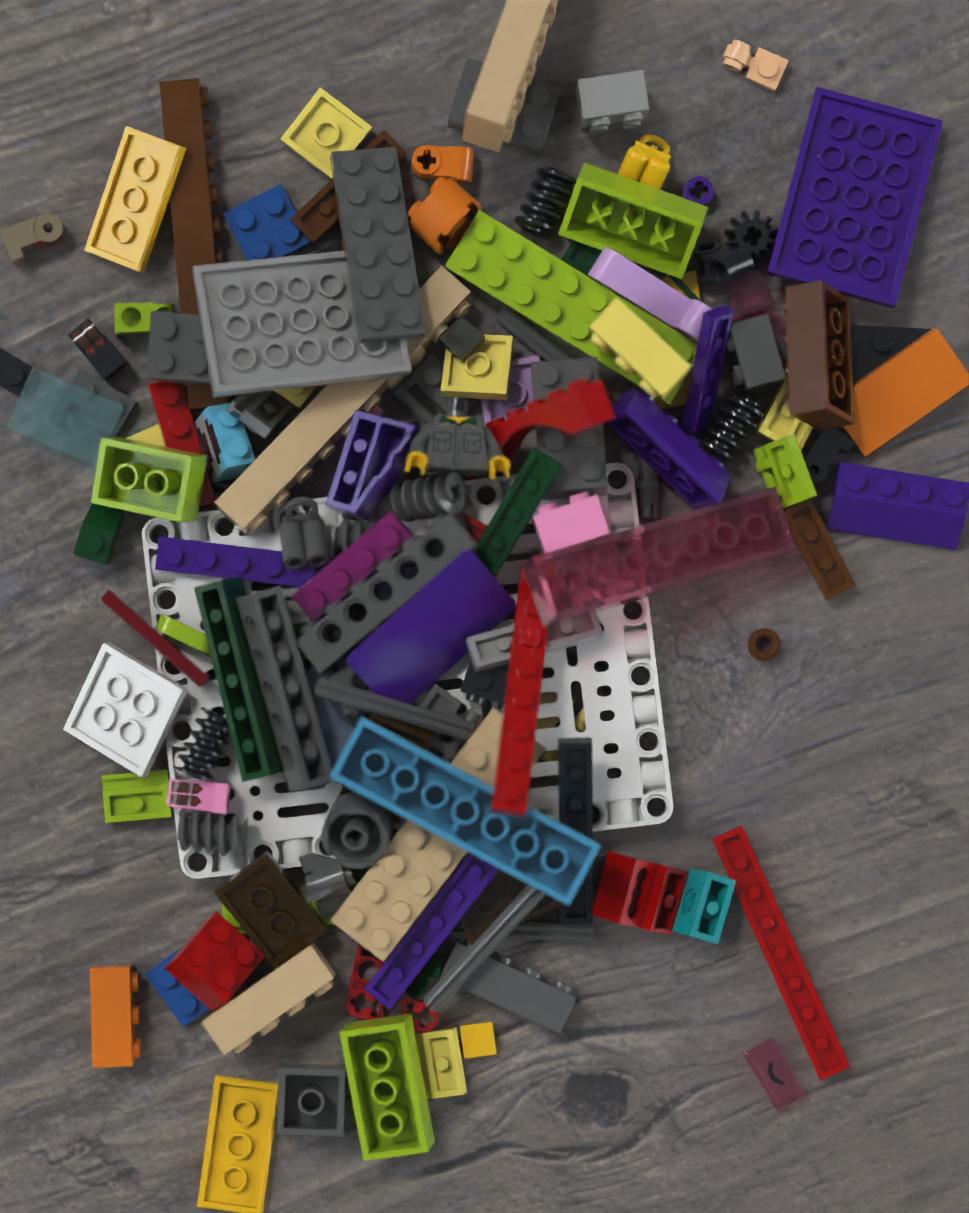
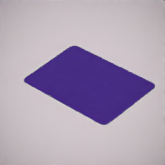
M464 550L349 655L347 664L375 694L412 704L468 652L466 645L467 637L491 631L514 610L516 603L473 552Z

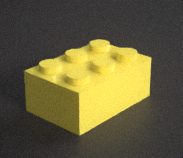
M618 297L589 326L591 333H593L590 337L591 341L604 353L610 349L617 356L614 360L616 365L628 376L634 372L640 377L642 381L639 383V386L653 399L659 395L664 400L691 371V366Z

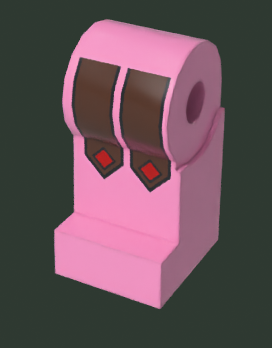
M169 779L166 805L227 814L231 783L193 779L192 781Z

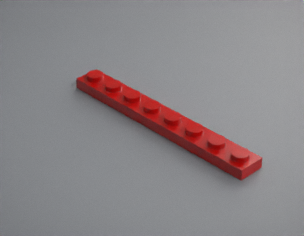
M522 560L520 566L491 812L524 817L527 810L555 565Z
M742 825L711 838L729 879L736 880L734 891L819 1080L821 1081L850 1068Z

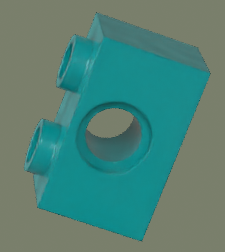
M690 868L672 932L718 944L736 880Z

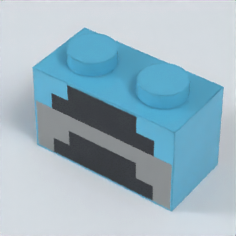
M231 403L206 407L194 422L204 455H208L207 465L213 482L237 479L255 461L244 423L239 420L241 415L234 410L231 413L226 411Z

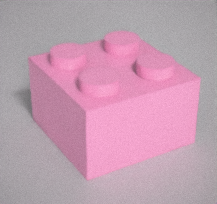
M588 491L569 497V504L558 507L557 503L553 502L537 508L538 514L532 517V521L544 557L608 536L610 532L597 495L590 497Z

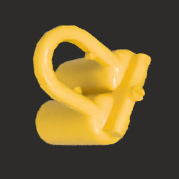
M643 135L639 141L636 140L634 146L627 150L617 174L661 189L670 169L669 160L671 156L669 155V144L658 136ZM647 142L655 143V144L659 145V146L662 148L663 152L657 150V148H658L657 146L651 145V147H650V146H648V145L645 144V143H647Z

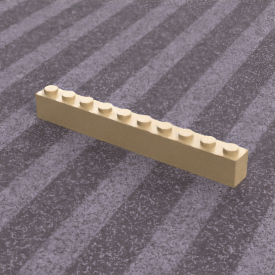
M443 266L419 289L426 334L422 338L406 339L410 363L413 366L423 359L427 352L424 349L432 341L439 342L438 338L448 329L447 325L455 317L457 319L460 316L463 317L471 307L469 303L471 301V291ZM404 376L328 384L214 502L217 509L245 535L251 530L257 532L268 519L267 513L274 506L280 508L290 497L289 490L297 482L300 485L303 484L313 473L312 466L319 459L326 460L336 449L334 443L342 435L347 437L355 410L366 411L367 413L372 412L381 402L379 396L387 388L390 390L394 389Z

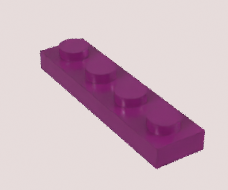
M390 510L294 592L292 599L312 620H317L325 613V609L337 599L343 598L351 591L352 586L371 574L382 561L399 550L406 541L413 537V532Z

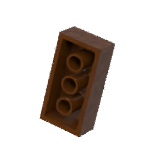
M822 280L785 287L786 299L783 301V310L787 318V330L784 333V342L788 349V362L785 365V373L789 380V394L786 397V404L790 415L817 430L855 424L850 298Z

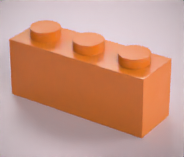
M133 964L93 965L90 967L92 1068L132 1067L136 1063L135 1058L141 1057L140 1038H135V1025H140V1006L134 1005V992H139V973L133 972Z

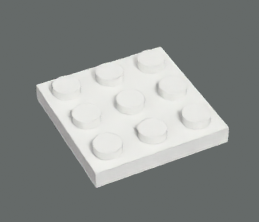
M105 642L101 646L63 730L138 776L147 777L188 689L112 643Z

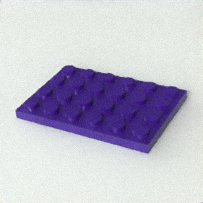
M816 86L766 275L800 284L822 280L845 296L894 309L943 121Z

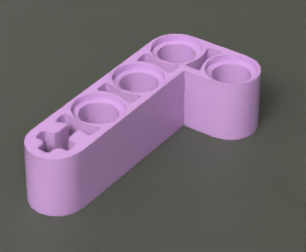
M604 247L587 276L690 340L698 343L703 313L712 310V308L696 299H689L619 253Z

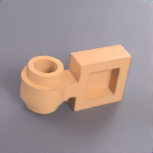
M733 40L732 44H728L722 56L725 59L723 65L736 72H741L742 68L745 67L749 68L745 80L775 92L789 60L760 47L757 49L755 56L752 57L750 53L751 46L739 40Z

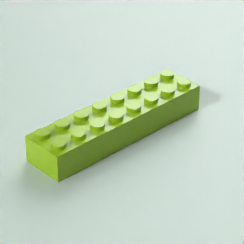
M480 210L445 265L449 272L589 358L597 357V363L640 389L642 388L639 386V383L642 379L634 372L628 376L616 365L614 360L617 356L610 349L606 353L602 352L590 338L593 333H591L589 326L616 297L691 366V371L693 370L697 343ZM691 371L664 400L659 395L655 398L670 407Z

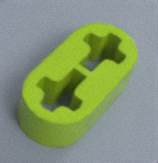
M161 614L155 626L156 630L210 655L204 633Z

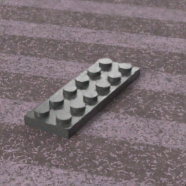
M396 147L331 152L330 162L358 342L422 338L425 336L426 330Z

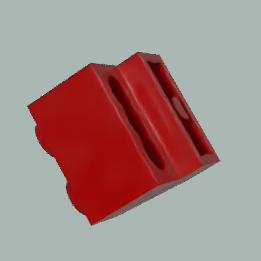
M608 851L591 915L618 924L672 935L688 871Z

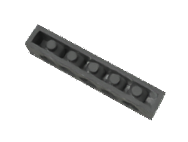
M441 513L427 525L430 529L420 538L418 535L411 537L401 546L404 551L395 559L392 556L386 558L376 567L378 573L369 581L366 577L358 581L350 589L353 593L344 601L340 598L334 601L325 609L327 615L317 623L314 619L299 631L302 636L296 640L297 645L320 673L328 672L362 644L462 551L470 550L473 552L480 546L454 514H448L445 517ZM435 539H440L444 544V552L438 558H434L429 552V545ZM410 560L415 561L419 569L417 576L413 579H408L403 571L404 565ZM385 581L390 583L393 588L392 596L386 601L382 600L378 595V588ZM357 603L364 604L367 609V616L361 622L355 620L352 613ZM332 624L338 625L341 629V638L336 643L331 642L327 636V630Z
M281 586L236 598L289 790H303L333 781L334 779L329 777L332 767Z

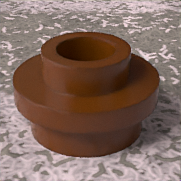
M758 629L748 639V650L757 660H771L780 651V638L771 629ZM762 638L767 639L770 643L767 651H761L758 648V642Z

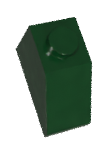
M92 503L82 523L73 555L109 566L126 510Z

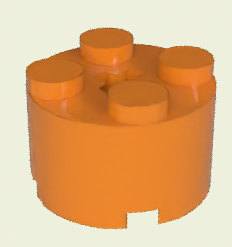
M443 176L433 183L430 188L431 194L423 202L421 200L417 201L407 213L411 218L409 229L438 255L444 254L442 249L444 246L450 250L462 239L472 222L470 218L473 213H478L483 208L482 204L453 179L446 180Z

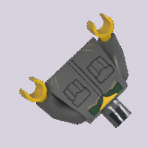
M449 398L447 400V415H435L432 422L424 424L412 440L405 471L409 472L410 467L416 466L421 470L420 475H448L450 472H457L461 476L485 477L490 466L489 477L493 480L495 479L496 471L504 472L506 478H509L510 462L503 456L501 447L490 428L483 426L482 418L467 416V400L463 398Z

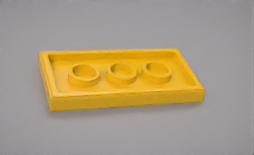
M125 127L84 251L135 271L145 272L186 151L185 147L132 127Z
M215 1075L197 1207L238 1213H263L278 1108V1083Z

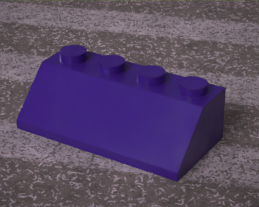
M636 387L626 391L612 407L615 418L605 422V424L694 509L719 503L724 497L731 478L724 471V465L715 457H709L701 449L702 445L699 440L681 430L677 426L679 424L677 419L670 413L663 412L655 404V399L649 396L643 389Z
M840 462L836 465L826 529L956 550L967 514L969 483Z

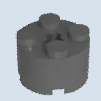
M356 791L339 795L331 806L322 828L321 839L325 851L337 858L339 864L348 868L360 869L373 865L376 860L383 856L394 829L393 813L390 809Z

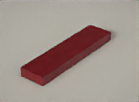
M107 590L101 597V601L195 684L204 686L211 677L112 590Z

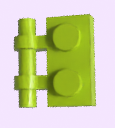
M795 433L753 450L757 461L754 465L757 473L761 472L767 488L764 491L767 500H771L775 512L817 496Z

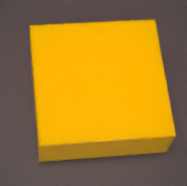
M492 1021L460 1025L464 1059L497 1054Z

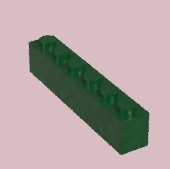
M242 577L223 579L194 587L242 782L284 772L236 598L246 595Z

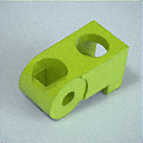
M153 302L114 303L115 336L149 334L151 311L175 313V305L153 304Z

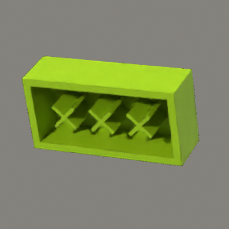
M584 162L558 235L599 250H603L604 247L610 248L632 262L682 279L708 207Z

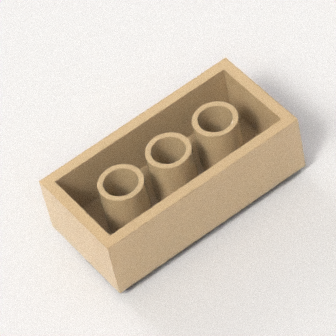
M313 941L276 969L274 968L231 998L219 1009L207 1015L201 1023L224 1055L230 1051L236 1055L253 1041L252 1035L259 1031L263 1036L275 1028L280 1022L279 1016L286 1012L290 1017L306 1006V997L312 993L319 997L333 987L334 982L332 979L337 972L316 942Z

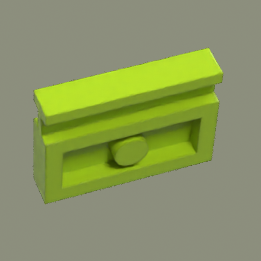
M168 769L150 771L147 777H140L133 772L101 775L105 823L172 817V808L166 805L169 784Z

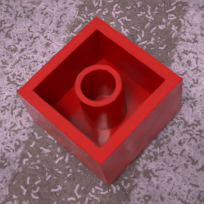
M216 911L202 922L164 969L214 1012L228 1002L265 955Z

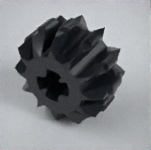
M756 210L754 212L752 220L749 219L746 211H742V223L734 217L729 221L735 230L725 229L723 235L734 240H730L724 245L744 247L753 257L756 266L762 264L760 253L765 258L771 259L772 251L768 247H774L775 239L769 237L775 236L778 228L767 229V226L772 221L770 216L766 217L763 222L758 221L760 211ZM747 231H753V236L755 233L758 234L759 238L755 246H750V241L747 244L744 242L743 239L746 237Z

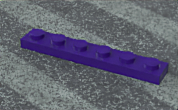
M469 852L364 990L390 1010L500 868Z

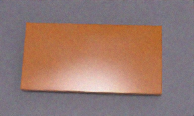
M937 327L928 331L853 384L855 424L843 427L865 457L969 385L968 371Z

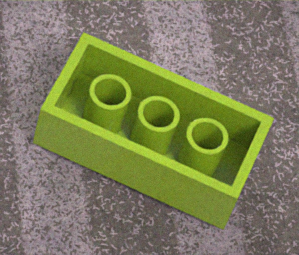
M411 1013L347 1023L339 1033L363 1161L428 1152L435 1143Z

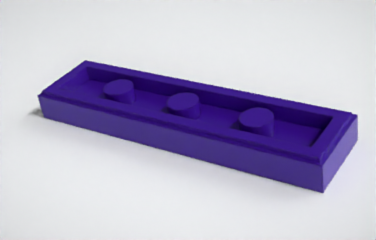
M726 305L703 313L681 430L690 435L711 426L710 421L713 418L733 316V309Z

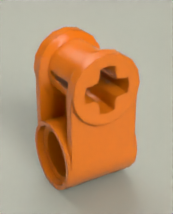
M422 145L413 153L411 168L419 178L437 180L443 176L446 180L453 179L459 184L472 183L475 150L461 146ZM423 155H429L430 161L435 162V164H430L429 169H423L422 163L417 162V160L423 159Z

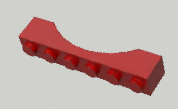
M586 378L576 380L567 384L568 391L565 388L555 390L546 394L547 401H545V398L534 400L526 404V411L522 407L506 413L507 420L501 417L486 423V426L490 428L499 443L503 456L509 460L510 466L514 463L516 453L523 439L537 425L558 428L571 435L614 419L615 415L602 380L587 383ZM490 466L488 467V472L485 476L489 475ZM468 476L469 480H474V479H477V478H481V477Z

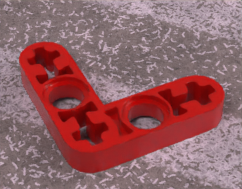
M359 943L345 1006L347 1011L357 1018L369 1020L386 1017L383 1013L384 1005L382 1003L378 1005V1016L371 1014L373 1007L364 1006L362 1011L355 1010L356 1004L351 1003V998H357L359 993L365 994L366 1001L375 1003V998L364 990L371 979L362 978L358 972V967L363 961H372L377 966L378 971L385 962V960L382 961L373 955H361L362 949L369 950ZM401 996L397 1001L402 1007L401 1015L407 1014V1003L414 1005L411 1010L412 1012L421 1013L423 1008H427L423 1000H414L410 997ZM429 1009V1015L433 1016L434 1020L427 1021L426 1026L419 1025L420 1019L412 1017L414 1031H432L439 1022V1012H433Z

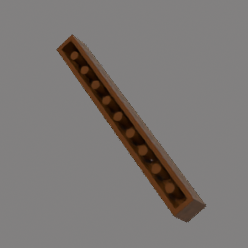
M199 78L162 81L159 84L164 139L186 148L170 195L180 313L200 315L192 273L193 267L224 263L222 249H216L215 237H221V226L219 217L213 216V204H218V193L216 184L211 185L209 173L215 172V161L213 152L207 151V139H212L211 121L204 118V107H209L208 88L202 87ZM187 384L189 409L192 412L204 411L209 406L231 403L230 400L236 398V394L213 397L212 386Z

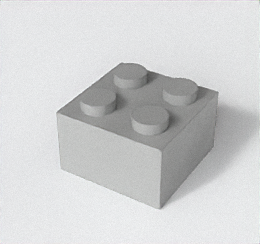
M644 70L584 78L577 81L576 96L581 130L589 129V133H601L608 131V126L621 124L622 129L639 127L641 126V121H646L649 104Z

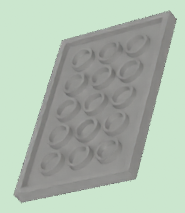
M344 251L193 267L192 273L213 397L410 375L412 371L406 339L358 342Z

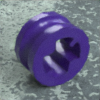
M693 177L684 187V198L705 206L712 199L713 185L705 177ZM697 183L703 185L702 189L706 187L708 194L702 196L700 201L695 200V195L691 197L689 190H693Z

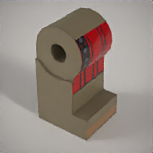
M43 214L2 229L0 233L12 263L16 265L27 261L24 255L25 251L41 245L54 246L59 244L64 238L65 229L58 217L53 214Z

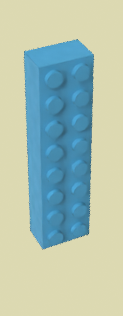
M363 716L360 718L329 776L568 906L601 847L594 840L528 805L524 817L491 812L493 786Z

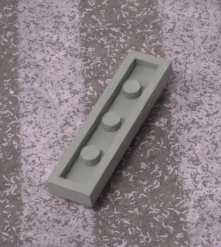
M593 604L549 615L545 653L602 638L603 631ZM513 625L466 638V645L475 672L509 663Z

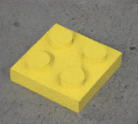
M320 87L280 140L332 180L331 152L357 150L373 128Z
M484 334L485 341L464 362L446 349L441 384L442 397L507 400L514 345L513 336Z

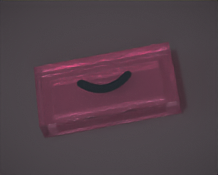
M771 1037L742 1053L776 1111L781 1110L805 1095Z

